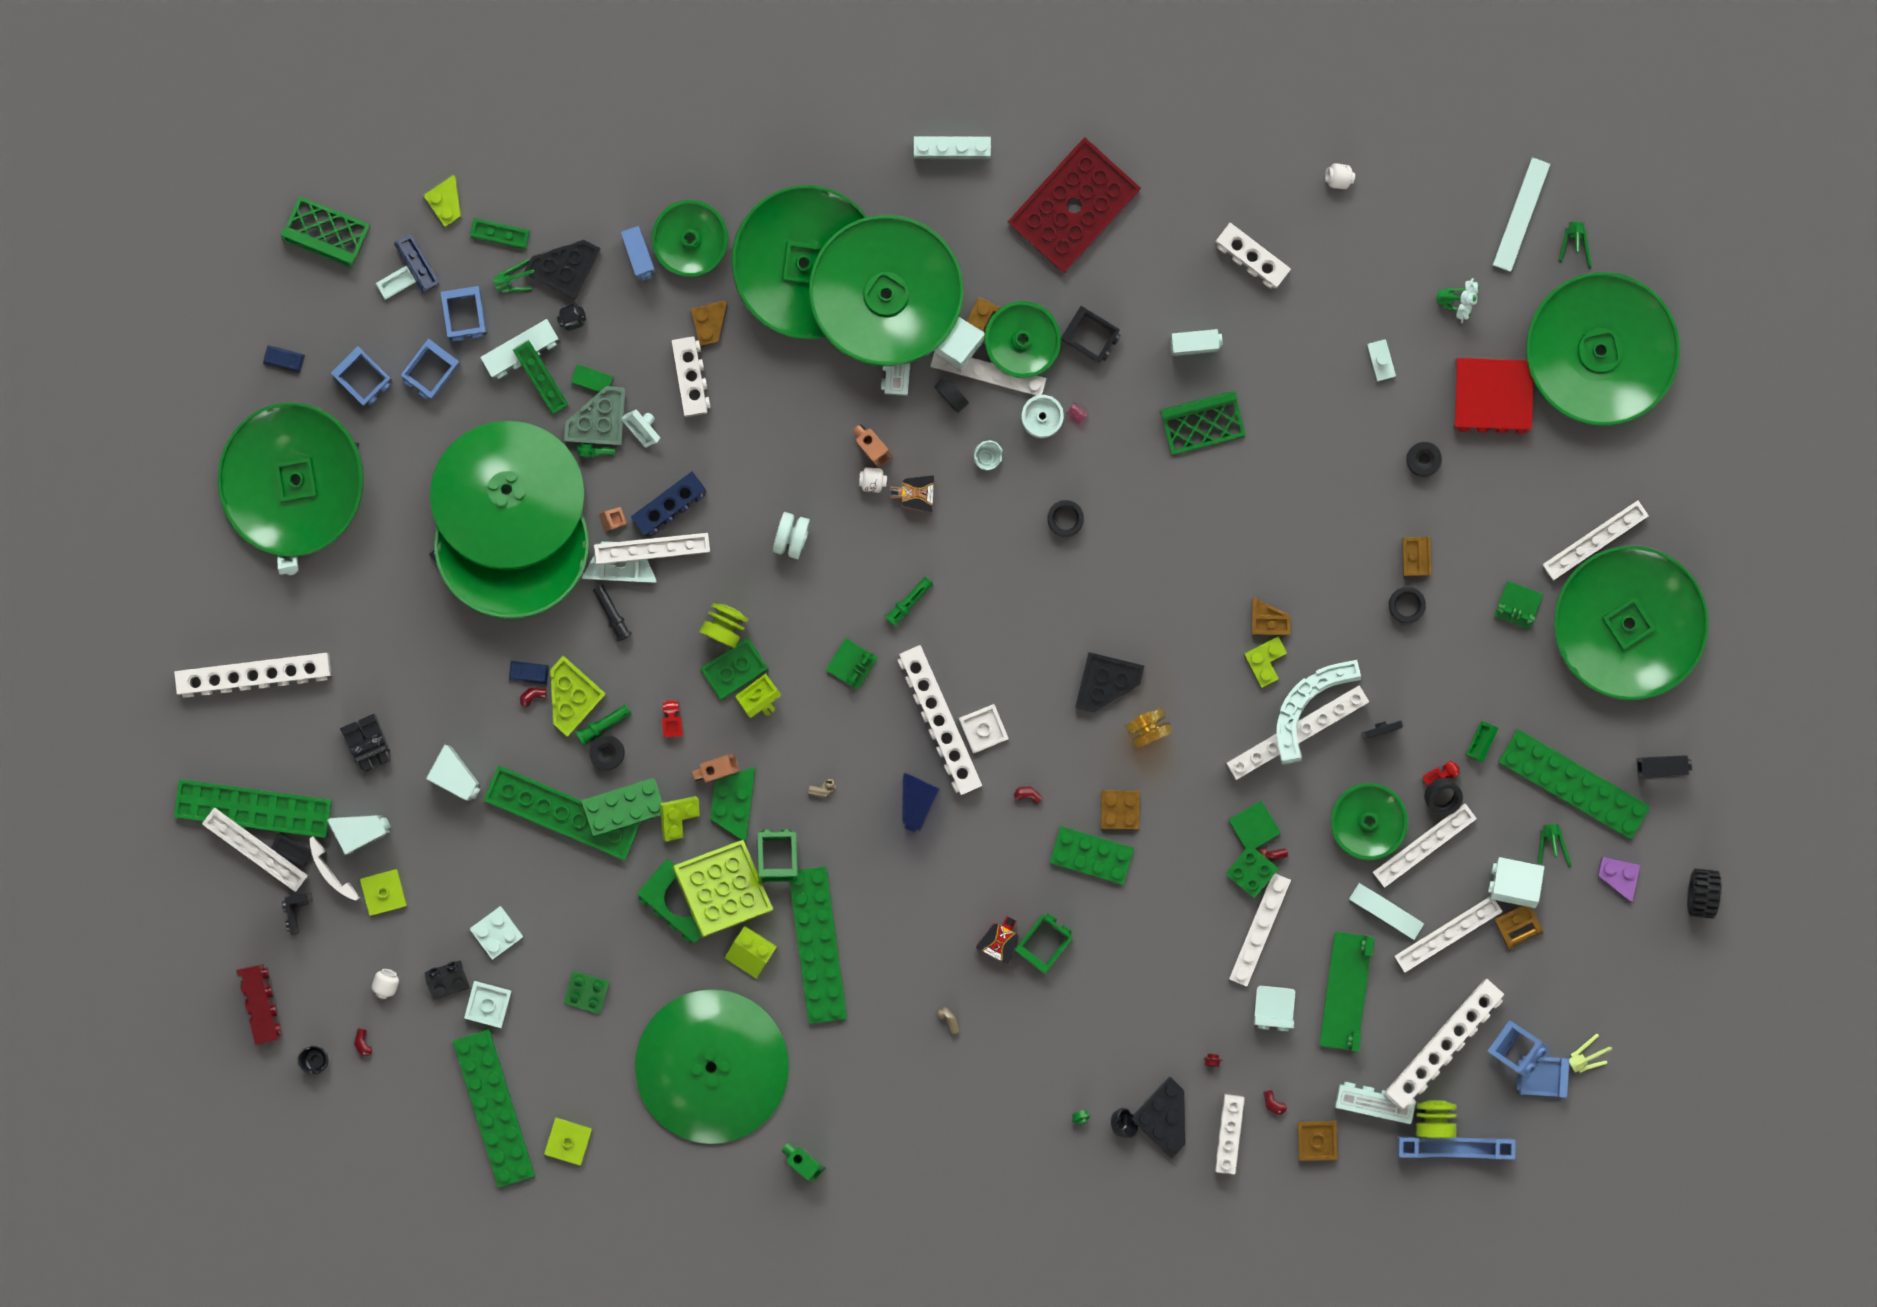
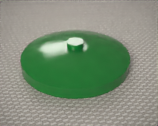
M682 200L671 204L661 212L653 226L652 246L657 259L666 269L680 276L696 277L710 272L722 261L728 248L729 236L724 219L713 207L701 201Z
M1016 301L1001 307L990 318L985 329L984 345L990 361L998 370L1012 377L1030 378L1041 374L1053 364L1060 350L1061 334L1055 318L1044 307L1033 302Z
M1363 783L1347 789L1340 795L1333 806L1330 823L1336 842L1346 853L1359 859L1375 860L1391 854L1399 847L1407 832L1408 816L1402 800L1394 791L1380 784Z

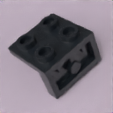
M312 892L284 897L285 901H282L283 912H287L288 920L285 921L286 930L291 935L299 934L295 907L309 905L308 901L313 900Z

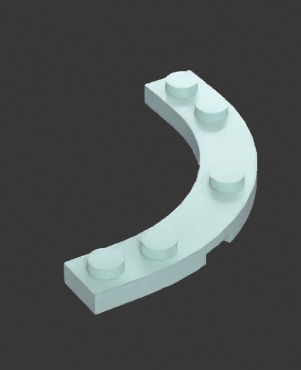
M1357 660L1319 669L1307 679L1301 680L1288 694L1280 709L1277 723V742L1282 764L1301 761L1296 729L1299 717L1305 706L1313 697L1329 687L1361 680Z

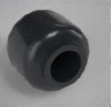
M577 304L561 308L559 310L560 316L557 317L559 326L564 327L567 331L583 327L584 321L587 320L583 307H579Z

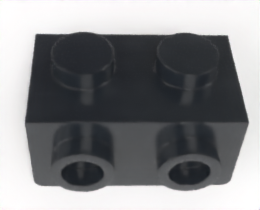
M461 960L450 962L438 968H431L425 972L426 983L433 1000L470 988Z

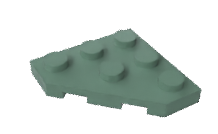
M604 387L565 422L564 441L622 445L623 421L621 419L624 416L625 387Z

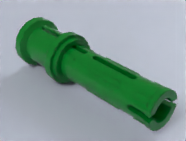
M924 576L917 586L901 602H897L894 609L889 614H885L884 617L893 626L897 627L899 621L905 615H909L910 608L934 585L933 582Z
M624 704L595 723L590 722L589 726L581 731L577 730L575 733L583 746H585L588 741L595 737H600L603 731L632 714L627 705Z

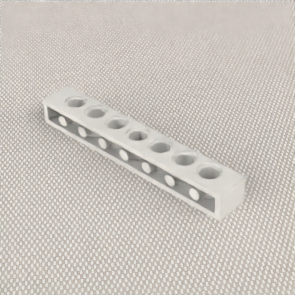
M921 645L899 654L901 658L897 660L902 670L906 669L909 675L905 677L909 687L913 686L916 691L913 694L917 705L921 704L923 707L922 717L925 723L929 721L931 725L929 733L933 740L937 739L939 746L936 749L940 758L945 757L947 764L944 767L947 774L953 775L955 781L952 782L955 792H960L962 795L981 787L980 779ZM913 663H919L922 667L921 671L917 674L912 673L910 670V666ZM922 680L929 683V688L926 691H921L918 688V683ZM928 698H934L937 701L935 708L929 709L926 706ZM941 715L944 717L945 722L942 726L934 724L933 719L935 716ZM944 733L951 734L952 742L944 744L941 741V736ZM953 750L960 753V759L956 762L949 759V753ZM965 768L968 771V776L965 779H959L956 774L958 769Z
M329 653L174 671L177 694L182 695L183 698L194 697V693L201 692L202 696L212 695L214 690H220L221 693L232 692V688H240V691L251 690V686L259 685V689L269 688L271 683H278V686L289 685V681L296 680L297 684L308 683V679L316 678V681H326L328 676H332ZM309 663H313L316 668L312 674H308L306 671V666ZM293 665L296 668V674L289 676L287 669ZM271 668L277 670V676L274 679L268 676V671ZM252 670L258 673V678L255 681L249 679V673ZM236 672L239 675V680L233 684L230 681V675ZM214 675H218L220 678V683L216 686L211 683V678ZM195 677L201 680V685L198 688L192 686V680Z
M1360 685L1300 719L1296 729L1297 742L1304 741L1367 704L1369 701ZM1277 733L1226 763L1235 780L1280 755Z
M1488 979L1483 980L1383 1094L1399 1109H1404L1405 1107L1408 1109L1415 1101L1413 1099L1417 1093L1421 1094L1428 1087L1426 1083L1429 1079L1434 1080L1440 1073L1438 1069L1443 1064L1446 1066L1452 1060L1451 1054L1455 1050L1458 1052L1465 1045L1464 1040L1466 1037H1472L1478 1030L1476 1026L1480 1022L1484 1023L1489 1018L1490 1014L1488 1012L1493 1007L1496 1009L1503 1000L1501 998L1504 994ZM1481 997L1485 998L1487 1001V1006L1485 1008H1482L1479 1005V999ZM1468 1012L1474 1014L1473 1022L1467 1020L1466 1014ZM1455 1026H1459L1462 1029L1461 1036L1454 1034ZM1443 1040H1446L1449 1043V1049L1447 1051L1443 1050L1441 1047V1042ZM1431 1054L1437 1058L1435 1065L1429 1063L1428 1058ZM1417 1069L1424 1071L1423 1079L1417 1078ZM1405 1083H1409L1412 1087L1409 1094L1403 1090Z

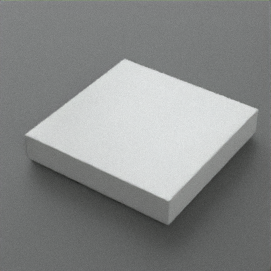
M995 704L959 718L973 754L1009 739Z

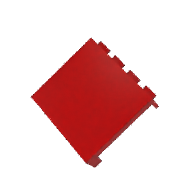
M1455 359L1456 392L1455 424L1453 428H1458V432H1469V429H1477L1479 433H1488L1489 429L1496 430V433H1508V430H1515V434H1527V431L1532 430L1533 380L1529 372L1527 360Z

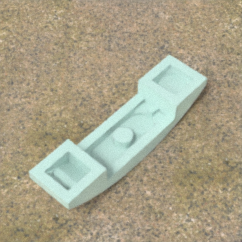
M1360 883L1349 898L1352 902L1415 940L1424 923Z

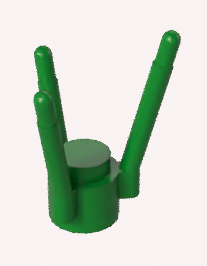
M1569 222V228H1565V237L1560 251L1559 262L1563 260L1570 235L1571 239H1575L1577 254L1579 253L1580 239L1583 238L1588 267H1592L1586 236L1587 229L1584 228V222Z
M529 259L493 277L497 292L503 291V293L531 291L533 289L532 287L509 288V286H512V280L532 274L534 270L525 271L513 276L507 275L529 263Z
M1559 824L1543 825L1544 830L1540 831L1541 840L1538 865L1542 863L1546 837L1547 841L1552 840L1555 858L1558 857L1556 840L1559 838L1567 864L1571 867L1572 864L1562 836V829H1559Z

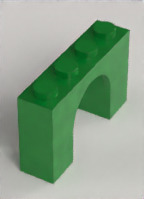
M667 858L637 892L639 895L638 900L645 906L650 904L654 908L652 912L659 918L664 916L669 921L667 925L674 931L679 929L683 933L681 937L689 944L691 942L696 943L701 938V934L693 915L688 917L677 916L666 905V891L676 878L672 868L675 864Z

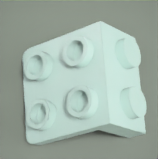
M1270 986L1257 987L1254 1024L1258 1025V1029L1269 1030L1270 1026H1275L1278 1031H1289V1028L1294 1027L1295 990Z

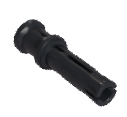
M604 585L593 589L609 620L608 626L613 629L617 637L616 641L620 642L631 636L632 632L628 631L624 623V617L620 616Z

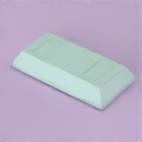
M404 266L377 282L376 285L386 300L416 281L408 267Z

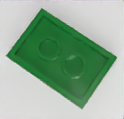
M747 637L739 642L735 649L730 648L701 667L700 670L719 699L723 700L769 670V668Z

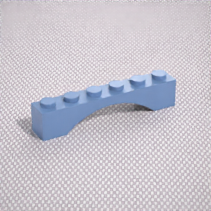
M1397 1136V1156L1515 1159V1139Z

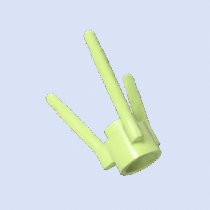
M1598 1034L1590 1038L1577 1051L1571 1053L1572 1057L1569 1058V1063L1575 1073L1578 1071L1581 1073L1608 1063L1607 1061L1587 1065L1588 1061L1610 1051L1611 1047L1584 1058L1583 1054L1579 1055L1599 1037Z

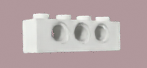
M1232 223L1228 224L1215 242L1218 244L1217 248L1221 252L1231 254L1234 262L1240 266L1244 264L1248 267L1247 271L1251 275L1261 277L1263 279L1262 283L1270 289L1272 287L1276 289L1291 270V268ZM1239 241L1242 244V248L1234 250L1231 243ZM1248 253H1255L1257 260L1255 262L1248 261ZM1269 264L1272 267V272L1269 274L1264 273L1262 266Z
M694 336L672 340L684 416L707 414V409L711 408L709 397H705L704 390L707 389L706 378H702L701 371H704L703 360L698 358V352H701L699 340L696 341ZM686 353H692L694 359L692 362L687 363L683 360V356ZM691 371L697 374L696 380L692 382L686 379L687 374ZM693 390L700 392L698 400L690 399V393Z
M1224 1094L1215 1163L1216 1172L1235 1174L1244 1105L1243 1096Z

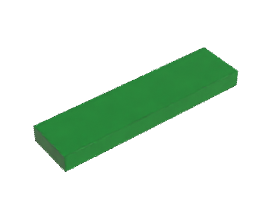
M529 339L512 349L551 413L555 414L568 406L567 400Z

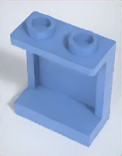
M1521 1055V1059H1518V1067L1526 1058L1525 1055ZM1545 1057L1528 1080L1520 1075V1079H1516V1090H1519L1520 1095L1567 1098L1569 1059Z

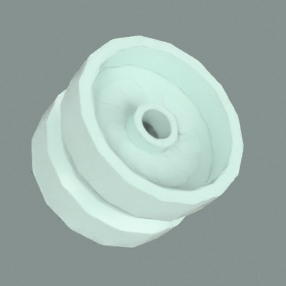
M1037 395L1029 399L1024 405L1021 415L1022 425L1026 432L1040 439L1049 438L1056 434L1061 428L1064 418L1063 408L1060 403L1048 395ZM1045 413L1046 418L1041 420L1039 414Z
M784 512L772 552L782 555L786 550L787 544H789L788 556L799 559L802 548H804L807 540L810 519L800 517L797 520L796 526L793 527L794 514Z

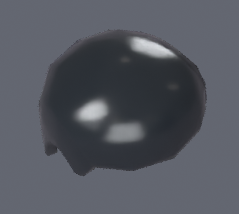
M312 1045L303 1048L298 1055V1065L308 1074H319L328 1067V1054L321 1047Z
M1119 1108L1111 1116V1129L1117 1136L1132 1138L1138 1131V1126L1130 1119L1134 1114L1129 1109Z

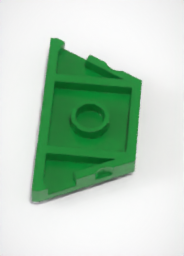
M754 767L715 780L710 819L744 841L747 839L755 775Z

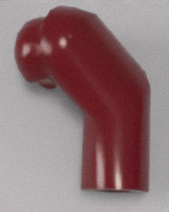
M527 689L520 696V704L523 707H528L534 698L546 699L547 689Z
M1030 786L1019 787L1014 792V798L1018 801H1021L1023 798H1030L1038 804L1043 798Z
M1265 848L1259 850L1269 861L1288 857V851L1285 848L1270 852Z
M358 1028L354 1046L361 1056H370L372 1054V1047L367 1046L365 1043L367 1030Z
M1273 1090L1263 1092L1268 1110L1276 1115H1282V1113L1286 1112V1105L1274 1100Z

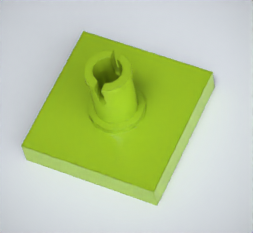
M765 673L735 697L751 718L761 710L766 716L771 715L767 708L773 713L775 707L771 703L780 697L781 694Z

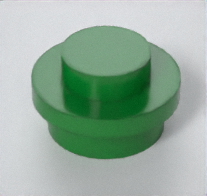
M1087 1110L1075 1112L1072 1114V1123H1077L1078 1126L1086 1124L1091 1116L1087 1113Z

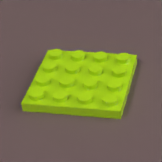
M744 840L672 867L702 938L773 910L762 882H758V873Z

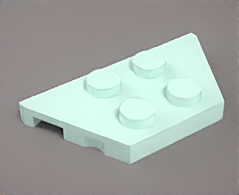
M602 541L601 544H605V543H615V542H604V541ZM593 556L585 573L582 575V579L656 583V578L647 559L596 565L595 556Z

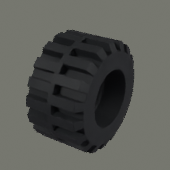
M1695 868L1691 874L1688 887V913L1693 917L1714 919L1719 909L1721 897L1720 873L1716 870Z

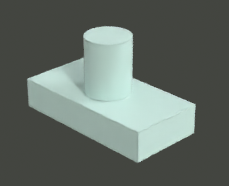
M1386 339L1367 344L1377 382L1396 377Z
M634 410L622 417L621 420L645 448L657 443L660 439L659 435L651 427L655 420L652 414L646 413L642 417L637 410Z
M277 555L280 575H294L299 571L298 556Z

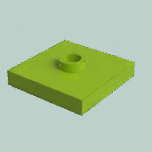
M398 869L360 879L369 916L407 906Z
M555 1117L544 1155L581 1166L592 1128Z

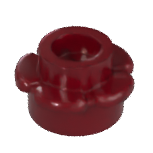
M1208 1054L1207 1057H1204L1205 1066L1220 1067L1222 1059H1219V1055Z

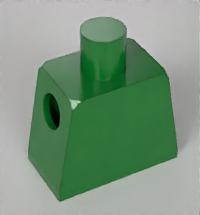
M787 1143L781 1151L789 1157L786 1162L808 1181L814 1182L826 1168L802 1147L795 1148L790 1143ZM800 1156L803 1158L801 1163L798 1162Z

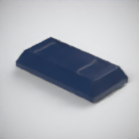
M268 345L263 364L300 373L305 355Z
M511 661L509 680L547 684L549 665Z

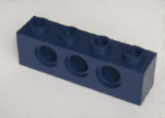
M692 471L633 514L631 518L645 536L648 534L652 536L659 531L658 526L662 523L667 525L674 520L673 515L677 512L683 513L689 509V503L694 500L698 502L705 497L704 492L707 490ZM682 489L690 490L691 495L689 498L683 499L680 497ZM673 500L675 508L673 510H666V501ZM653 511L660 514V518L656 522H652L649 519V515Z

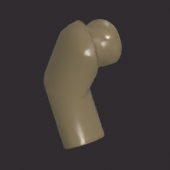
M827 779L820 787L810 785L808 795L827 797L835 790V781Z
M943 1007V1009L937 1011L940 1020L946 1018L951 1034L960 1031L956 1017L948 1008Z

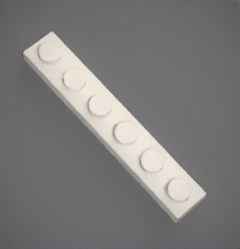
M934 352L931 363L932 368L1035 396L1042 395L1046 378L1037 375L1030 378L1012 377L998 370L992 363L970 358L961 371L936 352Z
M1637 500L1542 565L1551 579L1555 580L1649 515Z
M708 533L593 545L596 565L710 552Z
M1464 803L1455 813L1448 815L1373 871V874L1385 888L1477 818Z
M215 807L202 823L296 892L307 878V874Z
M1274 874L1270 879L1229 977L1230 980L1244 986L1248 985L1290 884V879L1278 874Z
M1489 896L1394 957L1405 973L1503 911L1496 900L1490 899Z

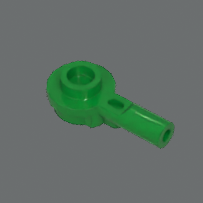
M581 443V446H577L576 449L578 455L585 457L615 455V448H594L590 443Z

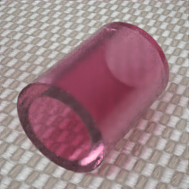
M1076 403L1067 411V414L1079 424L1088 414Z

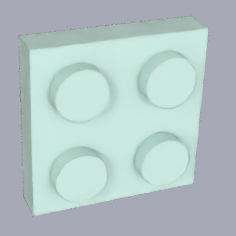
M502 906L470 928L492 960L524 937Z
M474 981L464 1018L502 1028L512 991Z

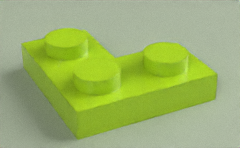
M1279 636L1244 654L1261 688L1279 679L1270 663L1287 654Z
M693 796L660 803L662 836L665 842L683 838L682 820L700 816L698 797Z

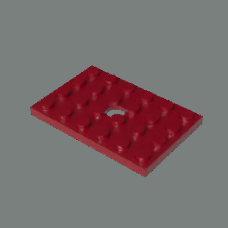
M1084 137L1007 223L1060 271L1065 273L1141 190V187ZM1072 198H1077L1081 201L1082 208L1077 213H1072L1067 209V202Z

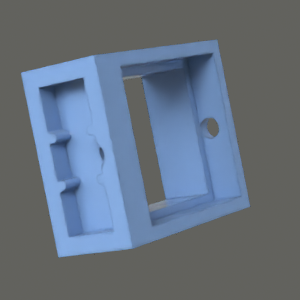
M637 226L622 231L621 235L637 279L645 281L653 278L652 274L656 272L640 227Z
M479 286L441 292L447 337L449 339H453V342L462 341L466 336H471L472 339L481 338L483 334L487 333ZM475 297L480 328L452 332L448 301Z
M428 338L402 372L401 376L404 377L403 382L412 388L413 385L419 389L418 394L426 400L428 397L434 399L461 363ZM429 349L451 365L431 392L409 376Z
M358 346L331 372L364 407L375 403L378 399L376 396L381 391L384 393L391 386L390 382L392 381ZM361 357L384 378L365 399L342 378Z
M1509 1020L1488 1049V1052L1528 1080L1535 1073L1537 1066L1546 1057L1550 1048ZM1522 1034L1534 1042L1535 1045L1518 1067L1506 1059L1505 1055L1519 1035Z

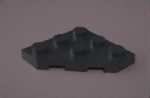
M583 239L576 243L532 256L525 271L534 270V273L527 276L575 300L601 248Z
M1088 652L1075 708L1094 713L1140 685L1145 666Z
M1168 1077L1130 1119L1172 1159L1185 1146L1184 1089L1171 1077Z

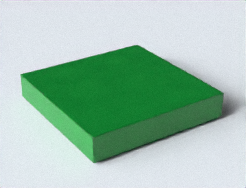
M1262 800L1229 819L1245 849L1249 844L1257 848L1281 833Z

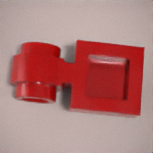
M667 700L663 703V712L669 718H662L663 736H683L682 716L675 717L676 713H679V702Z
M1451 760L1443 765V772H1441L1439 767H1436L1423 775L1422 778L1427 786L1439 778L1449 776L1452 779L1460 774V768L1457 763Z

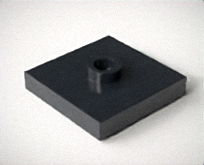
M1401 720L1386 724V721L1375 724L1374 729L1361 733L1363 739H1369L1401 729L1403 724Z

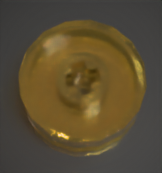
M1162 707L1153 712L1148 711L1136 717L1134 721L1124 725L1128 734L1141 731L1140 735L1132 739L1135 749L1173 732L1168 722L1157 725V722L1166 717Z

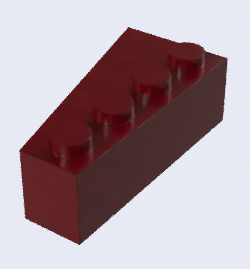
M261 964L236 970L237 976H242L241 991L244 996L247 995L245 1007L248 1015L251 1014L249 1022L255 1045L280 1039L282 1029L280 1023L277 1024L275 1016H278L276 1005L272 1004L271 998L274 997L272 986H269L267 981L270 978L268 968Z

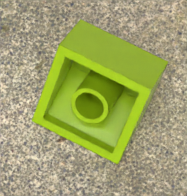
M744 926L724 958L757 979L777 946L747 926Z

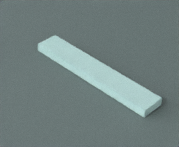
M1531 158L1492 266L1511 272L1548 172L1549 163Z

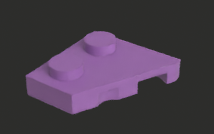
M1602 857L1598 876L1627 900L1633 901L1640 865Z

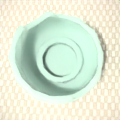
M991 440L981 442L974 450V462L980 469H995L1002 461L1003 450L997 442Z

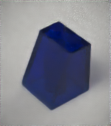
M907 773L903 775L902 823L906 824L904 828L915 832L916 829L921 830L939 788Z

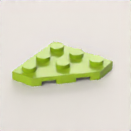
M562 656L550 669L553 724L568 737L602 700L606 693L565 656Z

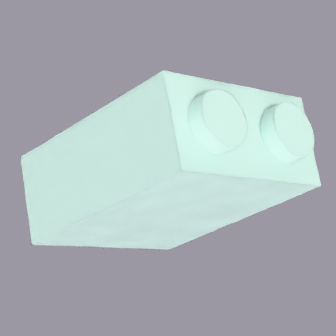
M1218 329L1173 333L1170 336L1172 356L1218 352L1219 347L1223 345L1222 334H1218Z
M1499 857L1497 862L1493 863L1491 874L1494 875L1493 881H1490L1488 892H1491L1490 899L1536 908L1539 903L1544 866Z

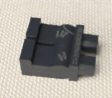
M376 714L369 715L358 720V722L355 721L340 728L355 762L360 765L364 772L374 768L370 760L373 757L377 756L380 765L390 762L388 753L390 749Z

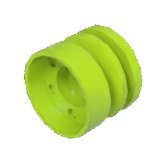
M712 602L711 607L718 610V612L715 614L708 611L707 614L714 618L713 622L704 620L699 632L735 649L740 637L734 633V630L744 631L745 629L738 624V621L748 623L749 619L732 607Z
M1427 1100L1422 1103H1416L1417 1109H1425V1112L1416 1113V1116L1425 1118V1122L1416 1123L1417 1137H1456L1457 1124L1448 1122V1118L1457 1117V1114L1448 1113V1110L1457 1109V1104L1443 1100Z

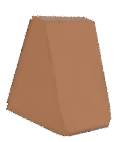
M621 507L599 514L605 532L627 525Z

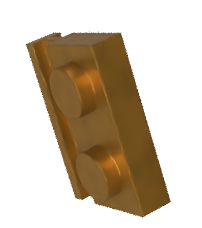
M1402 538L1403 576L1432 575L1431 538Z

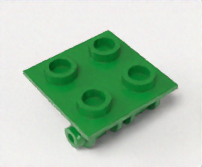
M1507 580L1494 617L1530 630L1543 594Z
M845 638L827 666L826 671L858 690L878 657Z
M1249 844L1226 872V875L1255 898L1279 868Z
M572 970L563 1004L600 1015L610 982L607 979L603 980L590 976V974L586 975Z

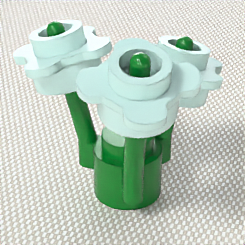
M1471 278V281L1465 282L1466 287L1439 289L1437 292V305H1442L1443 309L1457 312L1456 318L1461 319L1462 324L1465 319H1469L1472 306L1477 303V294L1480 287L1478 282H1474V278ZM1454 292H1462V295L1456 296ZM1454 300H1461L1459 308L1450 304H1454Z

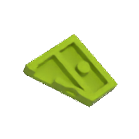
M454 175L423 195L445 228L461 217L456 177Z

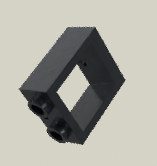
M1080 306L1062 335L1061 340L1100 364L1101 360H1107L1111 353L1108 349L1111 344L1116 345L1121 335L1118 334L1119 328ZM1084 315L1112 332L1099 356L1070 339Z
M1688 755L1637 758L1638 777L1689 775V771H1692V760L1688 759Z

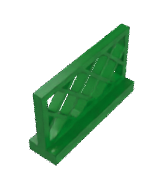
M299 196L287 225L281 233V239L353 269L370 224ZM301 202L309 205L311 212L301 215L299 212ZM320 211L327 212L329 219L318 222L315 213ZM313 215L316 224L306 227L302 218ZM342 218L347 226L336 229L333 220ZM301 220L303 229L298 231L290 229L293 222ZM331 222L334 231L323 234L320 225ZM356 225L364 227L362 234L353 235L351 227ZM318 227L321 236L316 238L310 237L308 230ZM349 229L352 238L341 241L338 232ZM336 234L339 243L334 245L328 244L326 237ZM354 241L356 246L354 253L345 251L343 245Z
M1234 390L1160 409L1172 455L1246 436ZM1234 403L1235 412L1232 417L1222 412L1226 405ZM1213 409L1218 412L1213 422L1204 418L1207 410ZM1190 414L1200 417L1194 427L1185 422ZM1220 414L1230 419L1224 429L1215 424ZM1177 419L1181 422L1176 432L1169 428L1167 420ZM1202 419L1211 424L1206 434L1196 429ZM1232 421L1239 424L1240 433L1232 434L1227 431ZM1183 424L1193 429L1188 438L1178 434ZM1213 426L1223 431L1219 438L1213 439L1208 436ZM1195 431L1204 435L1202 441L1197 444L1190 441ZM1176 436L1186 440L1182 448L1174 449L1173 441Z

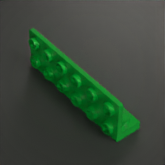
M1343 932L1334 933L1320 1046L1359 1052L1362 1034L1360 1028L1367 977L1375 937Z

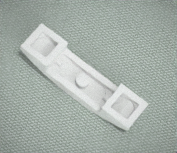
M315 836L311 837V852L323 877L344 896L355 901L359 900L360 896L350 883H346L343 886L340 884L320 857L326 853V850Z

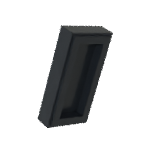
M278 833L271 846V849L303 868L312 855L311 849L281 833Z

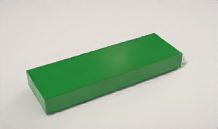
M474 218L470 237L526 249L530 230Z

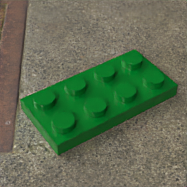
M655 778L581 800L593 838L661 817L660 803H663Z
M1060 826L1050 863L1123 885L1134 848Z

